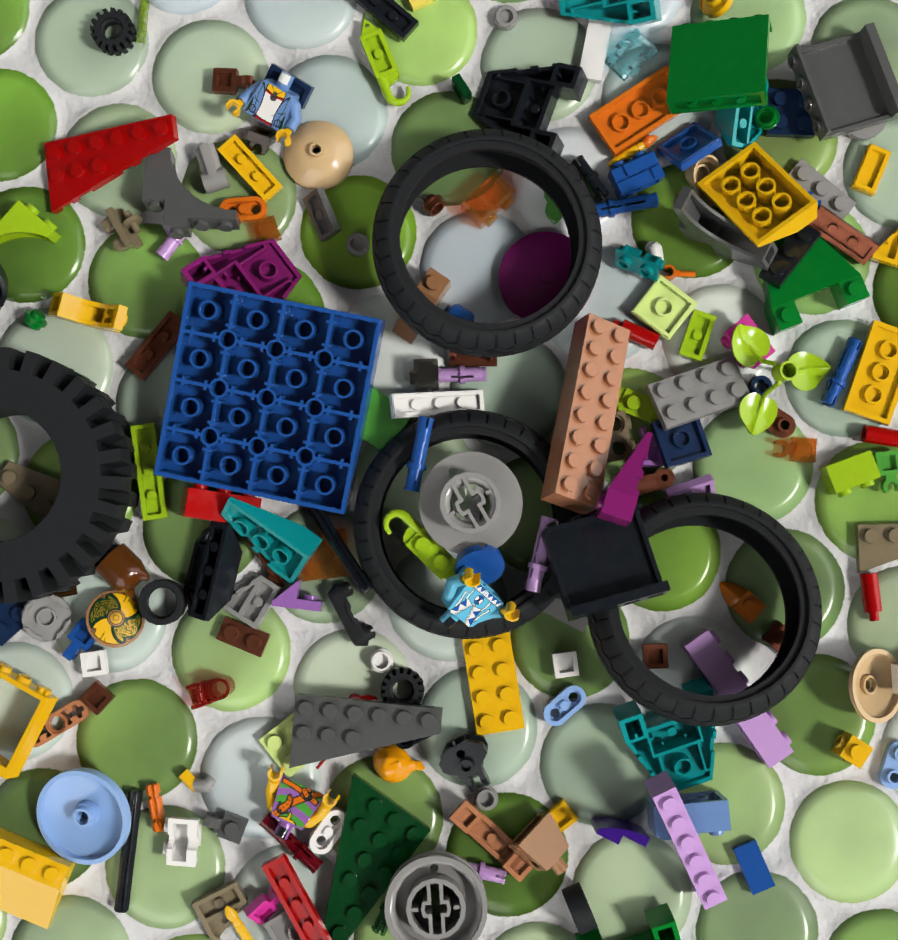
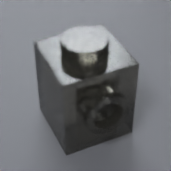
M438 358L413 359L414 371H409L410 385L415 386V391H420L421 393L439 390Z

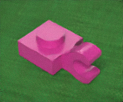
M270 885L267 895L261 893L244 909L246 916L260 925L280 909L278 906L280 900L273 887Z

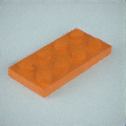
M668 65L588 116V120L613 157L679 115L671 114L666 103Z

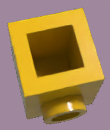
M843 730L842 734L836 738L831 751L853 766L861 769L874 748Z

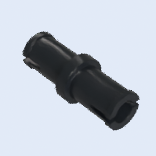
M579 155L577 159L581 166L575 159L570 165L581 177L596 201L600 202L603 198L598 191L605 198L610 192L598 178V172L592 170L583 155Z

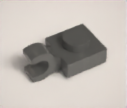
M229 811L225 812L224 817L207 812L202 825L209 828L219 829L217 837L240 844L249 819Z

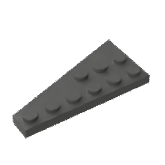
M297 693L295 695L289 768L440 734L443 707Z

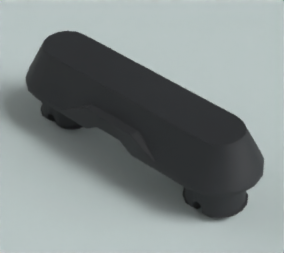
M344 582L341 585L335 583L328 592L329 599L352 643L355 646H367L369 640L375 638L376 635L375 631L371 632L373 627L367 624L362 628L359 620L353 616L351 605L347 597L353 595V588L348 589L351 584L348 582Z

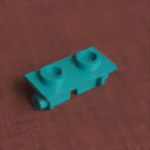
M627 244L625 246L621 245L619 249H615V266L641 275L644 278L658 281L659 270H662L665 266V261L662 260V257L646 253L642 258L640 257L642 250Z

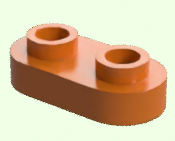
M258 196L228 198L219 207L227 210L236 209L240 223L259 222L268 213L265 201ZM259 207L260 211L258 213H252L253 208Z

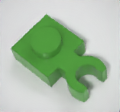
M898 450L872 453L879 472L883 476V481L880 485L882 493L889 492V483H892L894 490L898 491V479L896 478V474H898Z

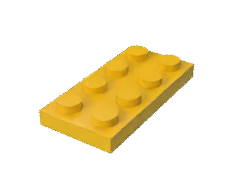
M873 320L871 321L841 410L888 426L898 401V328Z
M510 632L487 638L462 639L477 734L486 735L525 728Z

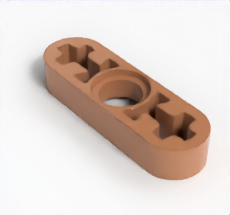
M77 699L50 714L43 727L48 732L37 739L34 747L47 743L90 716L91 710ZM76 705L78 707L83 706L82 716L77 714L71 718L68 714L77 709ZM55 716H59L64 720V726L61 730L55 729L52 725V720Z

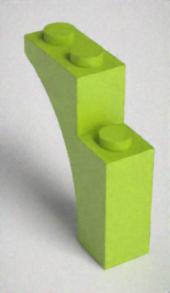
M18 200L3 217L0 215V244L21 238H37L56 243L61 236L55 231L58 227L48 218L43 221L37 215L40 211L30 203L25 205Z

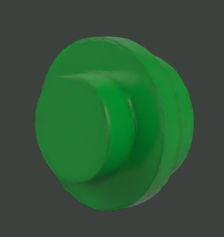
M763 106L757 111L755 116L757 126L763 130L774 128L779 122V112L773 106Z
M27 309L25 311L23 321L30 328L36 331L45 328L47 325L46 316L37 309Z

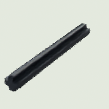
M306 507L361 593L364 594L373 588L370 581L324 510Z
M138 789L130 790L127 798L131 811V829L125 844L121 848L114 911L118 913H126L129 909L143 794Z

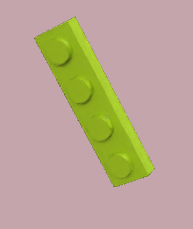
M156 423L130 426L132 443L135 450L134 458L135 465H137V480L143 521L169 518L163 476L154 475L159 446Z

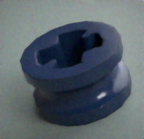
M761 375L750 380L748 384L750 393H758L762 396L763 393H760L759 389H755V384L759 383L758 380H761V384L766 385V389L762 390L763 393L772 386L771 380Z

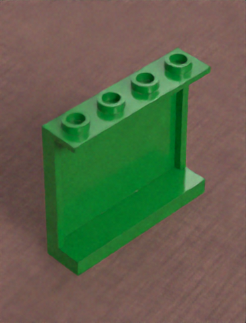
M757 14L742 18L732 17L725 20H708L701 23H684L672 26L666 103L671 114L768 105L766 82L769 32H772L769 14Z

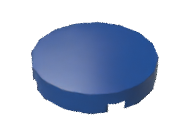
M478 544L464 549L457 555L454 565L455 575L466 565L472 568L475 574L481 573V579L488 585L501 577L505 569L504 558L500 550L487 544L486 547H480Z

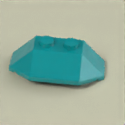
M767 79V82H766L767 94H768V86H769V84H768V79ZM763 106L716 111L715 126L728 146L743 150L758 139L763 129L757 126L755 116L757 111Z

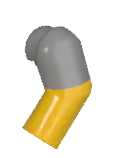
M188 768L179 776L180 780L192 792L208 793L215 786V779L212 776L207 775L204 779H198Z

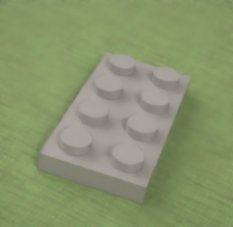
M733 356L648 384L645 387L664 431L738 406L742 398L750 393Z

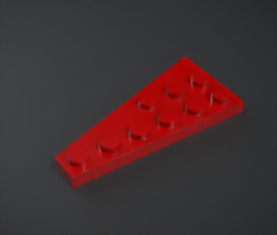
M173 114L44 143L51 212L55 214L60 213L65 206L70 203L75 204L81 200L80 197L90 191L98 190L124 174V170L131 166L139 165L142 163V159L152 153L157 154L177 142L179 138L176 116Z

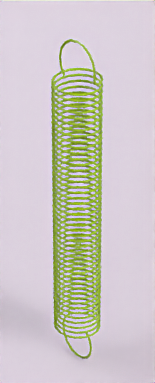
M144 0L142 4L140 2L139 6L140 16H138V22L141 26L139 28L138 25L137 29L138 39L144 34L139 43H146V20H148L149 0ZM145 26V29L138 35L139 31Z

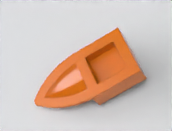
M731 582L719 583L725 602L748 624H751L766 607L755 595L740 585Z

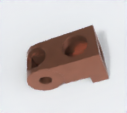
M664 467L655 470L652 474L643 476L642 480H639L637 490L640 491L639 495L672 486L675 475L671 469L665 470Z

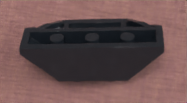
M210 521L208 527L203 530L195 541L184 585L185 599L188 606L187 613L190 617L209 622L232 598L242 550L231 525Z

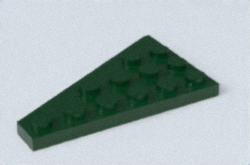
M356 773L352 776L336 863L330 885V894L323 921L332 940H348L387 889L393 874L412 856L431 830L428 825Z

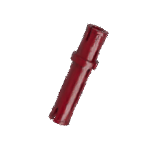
M269 812L259 825L293 855L292 858L295 861L298 859L314 874L324 861L307 848L309 845L306 842L303 844L291 832L287 840L273 834L279 821L272 817Z

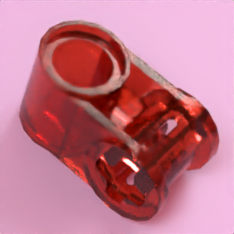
M222 675L186 685L185 689L189 691L192 701L191 710L209 705L231 695L235 689L233 679L230 676ZM219 681L226 685V693L218 691L217 683Z

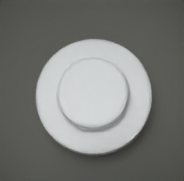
M380 648L371 654L369 662L374 671L385 673L393 666L394 659L390 651Z

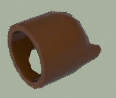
M125 543L111 551L95 569L113 589L124 593L130 598L135 596V587L142 580L147 581L150 578L142 560Z

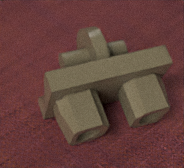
M113 207L105 210L108 216L101 224L108 233L117 231L119 236L112 243L116 251L125 252L131 248L139 249L143 246L138 236V233L141 232L138 225L143 221L141 215H132L130 210H114Z

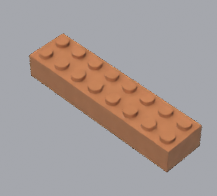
M588 313L574 324L541 494V500L579 514H587L597 510L595 509V504L599 494H602L630 335L629 329L591 313Z

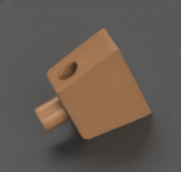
M550 812L538 813L508 845L536 871H548L551 868L558 876L568 868V865L561 856L566 852L569 844Z

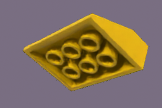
M755 141L696 183L697 187L757 247L797 233L817 218L818 202Z
M0 827V910L48 929L76 863L66 860L51 848Z

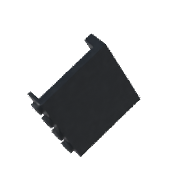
M642 503L636 504L632 521L626 527L597 518V510L594 512V515L585 517V514L570 518V522L561 523L560 520L551 522L546 525L547 528L541 533L568 622L658 597L671 590L668 580L662 581L639 513Z

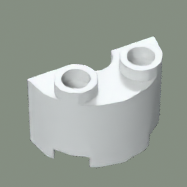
M166 817L164 832H168L167 835H169V840H165L163 846V855H166V865L196 867L198 861L197 849L198 846H201L202 824H199L200 818Z

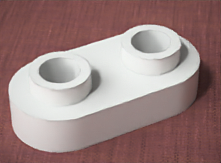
M332 807L325 819L316 824L310 833L308 841L314 853L325 854L329 852L341 836L345 811L342 808ZM332 816H338L337 821L333 822L330 820ZM319 836L325 837L322 842L316 841Z

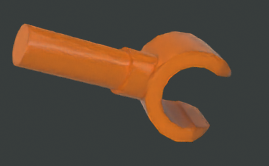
M665 265L663 270H671L673 272L671 276H663L668 281H672L675 277H695L696 275L695 271L676 270L672 265Z

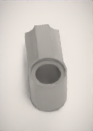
M214 143L199 145L194 150L202 171L200 175L206 193L211 194L229 188L230 183L224 167L221 166Z

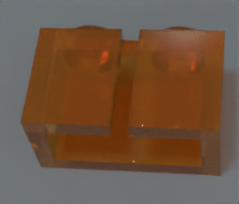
M495 171L462 203L461 210L480 229L485 225L490 227L498 219L496 215L502 209L506 211L514 204L515 200L513 198L516 191Z

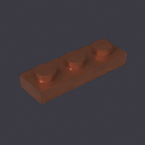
M821 204L817 208V218L808 224V226L820 232L821 237L863 266L880 247L877 242Z
M170 310L125 366L143 381H146L176 345L181 318Z

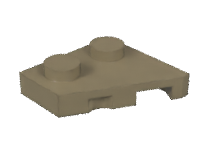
M236 878L194 899L192 906L210 939L219 940L224 930L231 925V921L225 916V906L228 905L239 913L247 904L248 898Z

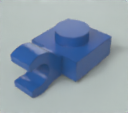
M85 617L79 620L67 636L72 643L62 656L69 661L71 659L74 660L80 653L81 648L89 651L96 642L87 630Z

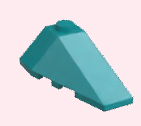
M233 497L227 500L221 512L223 518L240 536H246L253 544L252 549L256 554L261 552L269 561L267 566L290 584L294 583L323 540L303 525Z

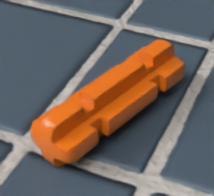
M151 783L145 787L146 796H149L147 801L150 817L153 819L152 828L154 832L164 831L165 819H163L165 812L162 796H159L161 792L159 783Z

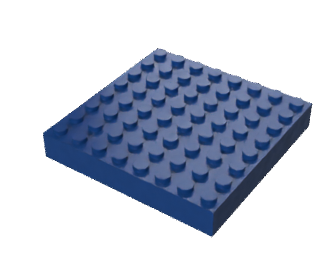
M188 281L154 475L339 514L347 513L349 511L386 321Z

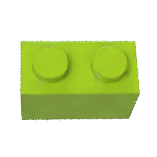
M871 450L860 452L819 468L829 495L838 494V497L852 493L851 488L859 485L861 489L875 484L874 480L881 477Z

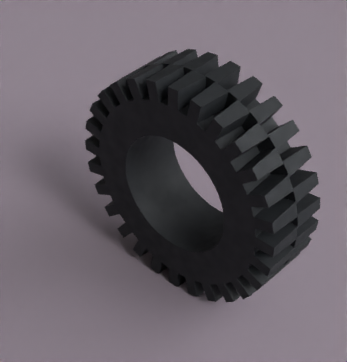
M0 347V419L24 415L36 421L47 432L56 447L60 460L61 480L57 498L47 516L28 533L13 540L0 541V603L5 604L51 596L56 591L68 590L81 584L78 580L80 577L94 575L96 573L95 569L100 564L98 562L100 558L106 557L119 546L118 543L113 541L116 535L129 531L133 521L125 518L128 507L138 506L140 496L131 491L132 479H137V465L131 463L130 454L135 452L132 439L126 436L123 431L130 426L125 416L112 409V406L116 403L111 397L96 389L95 386L97 384L63 364L26 350V353L10 347Z

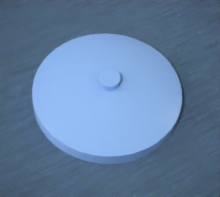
M85 767L64 770L47 782L38 797L36 815L41 834L47 844L66 860L83 865L104 862L121 849L129 836L131 811L127 798L121 788L110 777L100 771Z

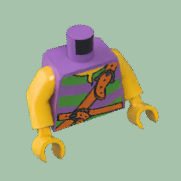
M271 764L265 790L266 804L268 810L271 811V816L280 820L273 834L287 840L293 827L303 830L304 827L312 828L325 819L332 807L340 799V795L336 799H332L329 796L332 789H328L325 795H322L282 776L284 773L283 766L280 772H274V764Z

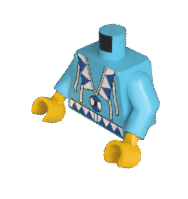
M464 565L458 574L447 578L441 599L448 610L439 618L447 628L450 629L459 619L468 627H473L477 623L494 618L505 617L506 620L511 622L519 619L520 609H515L516 604L513 601H509L505 607L497 593L481 579V573L475 574L472 568Z

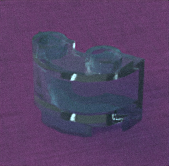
M635 28L633 32L629 31L615 46L617 49L606 58L605 64L625 82L630 76L634 78L642 69L640 64L646 59L651 61L659 50L639 29Z

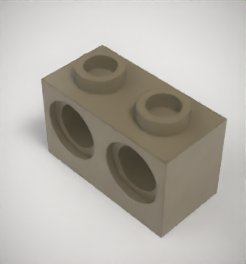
M625 410L616 412L615 420L619 423V430L612 432L607 463L625 460L635 447V441L630 439L629 430L632 429L631 419L629 415L626 416ZM618 442L623 445L624 451L622 455H616L612 451L613 443Z

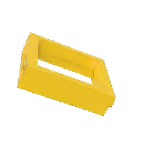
M0 662V678L40 700L11 760L0 755V776L4 779H10L19 776L58 697L51 694L52 690L44 685L37 686L31 682L32 678L21 673L16 674L12 671L13 668Z

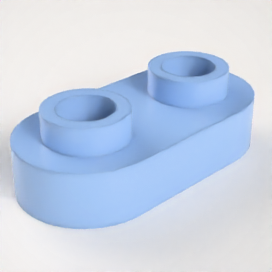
M578 685L566 686L544 706L543 717L545 721L552 726L562 725L585 704L586 694L584 690ZM572 692L577 693L575 701L569 700V694ZM554 708L559 710V714L556 717L550 714Z
M893 740L887 744L878 770L880 783L889 789L898 788V740ZM896 773V779L891 781V774Z

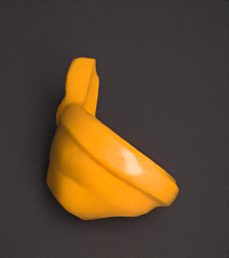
M395 744L378 748L373 756L374 770L386 782H400L406 779L411 772L425 769L422 761L412 760L404 749L397 747Z

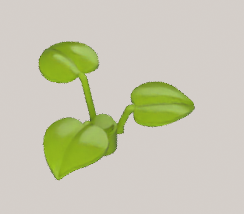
M738 324L733 331L731 348L735 359L741 365L752 367L759 360L763 364L773 366L771 374L775 383L762 396L758 393L747 394L742 398L738 407L740 419L749 434L757 435L768 429L777 416V403L773 399L766 398L769 393L786 381H790L800 391L812 390L829 372L831 366L820 357L808 352L794 353L787 361L778 363L776 360H766L762 357L769 353L770 340L763 330L753 326Z

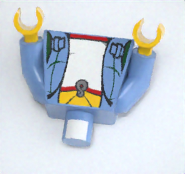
M281 71L277 81L273 79L259 80L246 88L236 97V100H228L226 111L234 106L237 109L233 111V117H238L241 112L240 107H244V112L277 131L275 135L277 143L280 142L281 138L286 137L284 141L285 146H290L292 142L290 135L295 133L302 121L300 96L290 90L295 77L286 71Z

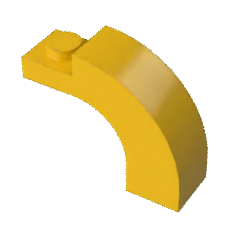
M54 292L48 315L75 324L120 333L127 323L128 307L119 304L98 303L64 292Z

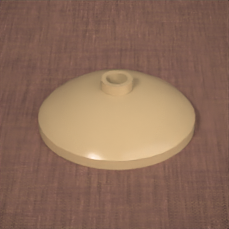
M310 121L300 125L295 133L290 135L292 142L290 146H284L283 160L289 176L298 185L309 190L323 187L324 190H329L342 183L349 175L353 166L354 152L349 137L340 127L327 121ZM316 147L321 149L318 154L313 153V149Z
M868 649L862 652L853 663L848 678V692L854 709L861 718L873 723L888 721L898 710V694L893 693L891 664L898 662L892 654L883 649Z

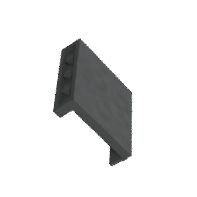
M874 22L864 25L858 33L800 49L799 44H795L787 55L788 66L793 70L796 78V87L801 91L804 99V108L811 117L812 129L817 134L819 141L898 119V83Z

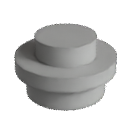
M488 785L479 787L474 794L476 806L484 811L493 809L498 803L497 791Z

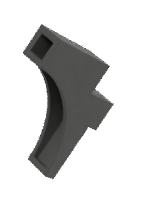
M167 147L157 154L152 153L146 157L141 199L147 210L152 212H162L164 210L162 226L168 237L174 239L192 237V229L199 231L219 229L224 232L240 230V219L237 210H227L209 205L192 195L183 186L177 176L176 159L171 148Z
M682 187L680 193L674 199L672 208L680 218L679 229L685 238L710 245L718 256L768 271L778 251L774 242L757 247L732 221L708 206L695 193L693 188Z

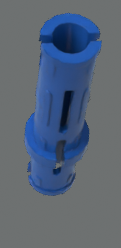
M653 192L651 194L618 200L610 198L606 199V202L596 203L595 205L599 218L605 216L613 218L616 214L656 208L659 203L657 193ZM643 202V203H639V204H634V205L625 206V205H627V204H633V203Z
M854 337L847 339L835 370L826 381L828 384L819 401L823 405L831 408L835 407L839 394L847 385L848 374L863 345L861 340Z
M418 416L410 462H407L406 466L408 467L404 490L420 492L423 471H426L425 460L434 419L425 416Z

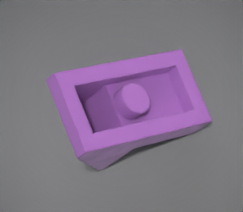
M299 579L272 601L271 606L320 612L323 608V601L318 600L317 595L304 594L303 598H300L302 579Z

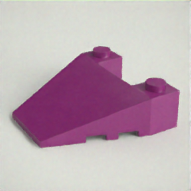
M274 238L245 245L244 248L222 251L221 254L202 256L180 270L181 280L186 287L188 286V281L282 300L288 298L302 278V275Z
M647 432L636 444L603 489L602 494H599L595 504V509L598 510L597 518L624 527L631 523L640 492L637 490L639 480L643 478L644 471L642 467L644 460L646 461L652 438L651 432ZM595 511L585 514V517L594 515Z

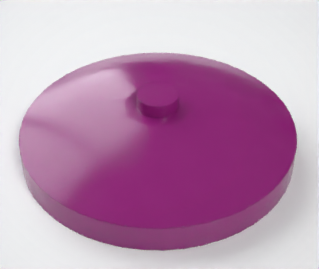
M536 232L522 237L506 252L499 270V290L505 305L517 318L522 319L539 311L563 289L570 267L571 248L569 237L556 232Z

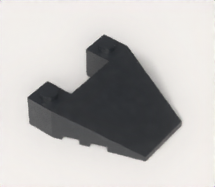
M553 63L552 66L540 68L538 65L530 66V69L524 70L513 68L489 71L472 116L489 129L505 130L525 135L548 146L561 156L564 144L557 133L549 132L547 128L558 98L580 102L588 79L582 67L564 63Z

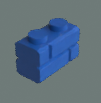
M645 150L640 151L632 156L633 160L626 163L624 160H621L611 166L607 176L618 199L627 198L663 180L665 173L653 150L648 153Z

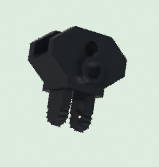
M468 732L446 743L439 762V766L444 774L458 776L461 781H465L471 792L477 790L476 783L472 778L475 774H478L484 786L491 784L483 767V760L488 750V743L483 735Z

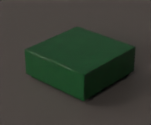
M459 73L452 77V89L462 104L466 105L472 99V92Z

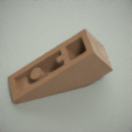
M430 267L417 287L432 303L438 306L450 289L451 281ZM399 317L392 332L412 344L418 334Z

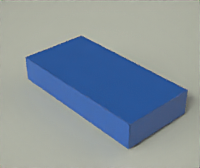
M754 838L732 847L752 895L775 886Z

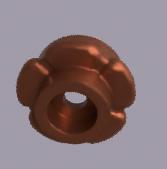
M433 194L427 196L423 201V210L430 216L438 215L445 206L442 196Z

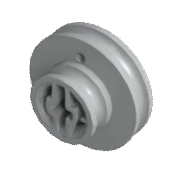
M474 451L456 453L437 463L426 476L419 495V512L426 531L440 546L457 554L472 545L479 544L480 547H486L487 544L495 548L503 545L516 530L523 509L520 485L508 466L491 455ZM456 469L457 475L454 477L449 476V470ZM469 484H476L485 490V494L490 500L487 513L483 508L486 505L484 494L479 489L473 491ZM465 485L472 498L477 495L481 498L482 501L477 506L484 516L483 518L476 521L469 509L464 512L461 510L460 505L465 503L458 491L459 487ZM454 493L459 499L455 502L457 511L463 517L468 515L472 522H466L456 516L457 513L451 506Z
M433 850L414 855L396 870L389 882L384 908L388 929L394 940H478L487 919V896L480 875L465 859L447 851ZM434 883L439 884L440 916H434L432 884ZM424 886H426V888H424V889H423V892H422V902H421V907H420V905H419V900H420L419 891H420ZM450 889L453 890V906H452V908H451V892H450Z

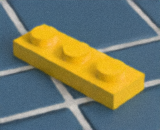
M235 134L217 149L265 203L283 189L280 182Z

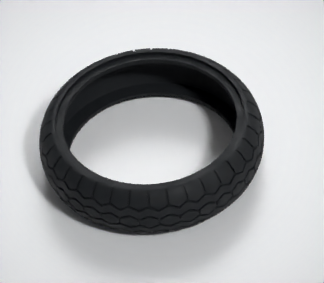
M472 129L453 133L431 142L413 154L397 170L385 188L376 210L372 231V252L376 274L386 298L401 319L417 334L431 343L454 353L473 357H503L522 353L542 345L565 329L580 313L590 297L598 277L602 258V232L597 208L587 186L573 167L558 153L537 140L515 132L498 129ZM477 167L507 170L536 184L550 197L559 209L570 239V267L563 289L545 307L516 321L497 324L476 323L445 312L432 303L416 286L403 260L400 247L401 228L410 207L418 196L432 183L450 173Z
M471 409L446 411L427 417L434 419L428 448L441 442L455 439H480L493 442L508 448L524 459L534 469L544 484L551 445L525 424L498 413ZM418 421L409 425L390 439L374 457L360 483L355 501L353 533L356 552L363 572L370 581L374 591L402 619L422 630L444 637L457 639L487 638L509 632L526 624L543 612L559 595L548 558L546 564L548 570L544 573L541 592L536 593L523 590L503 604L505 607L509 601H513L516 604L515 609H520V616L517 621L511 622L506 620L505 617L494 618L477 623L473 627H468L459 619L450 629L439 619L448 609L429 602L416 594L401 580L394 570L383 542L382 512L392 482L411 458ZM551 503L553 518L557 519V521L560 520L561 523L570 522V518L581 515Z
M685 493L660 499L639 509L648 538L676 527L703 526L732 534L751 546L768 564L779 584L785 607L783 639L770 667L749 687L729 695L708 696L695 694L665 682L643 664L629 644L621 623L619 608L587 616L591 638L603 666L616 684L634 701L649 711L675 722L706 727L725 726L747 721L767 712L784 700L802 680L812 663L820 640L822 627L821 595L817 578L805 552L790 532L772 516L752 504L730 496L714 493Z

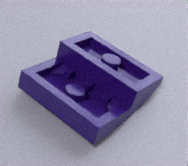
M596 817L591 820L596 834L618 845L623 836L646 847L650 839L642 826L626 820L611 817Z

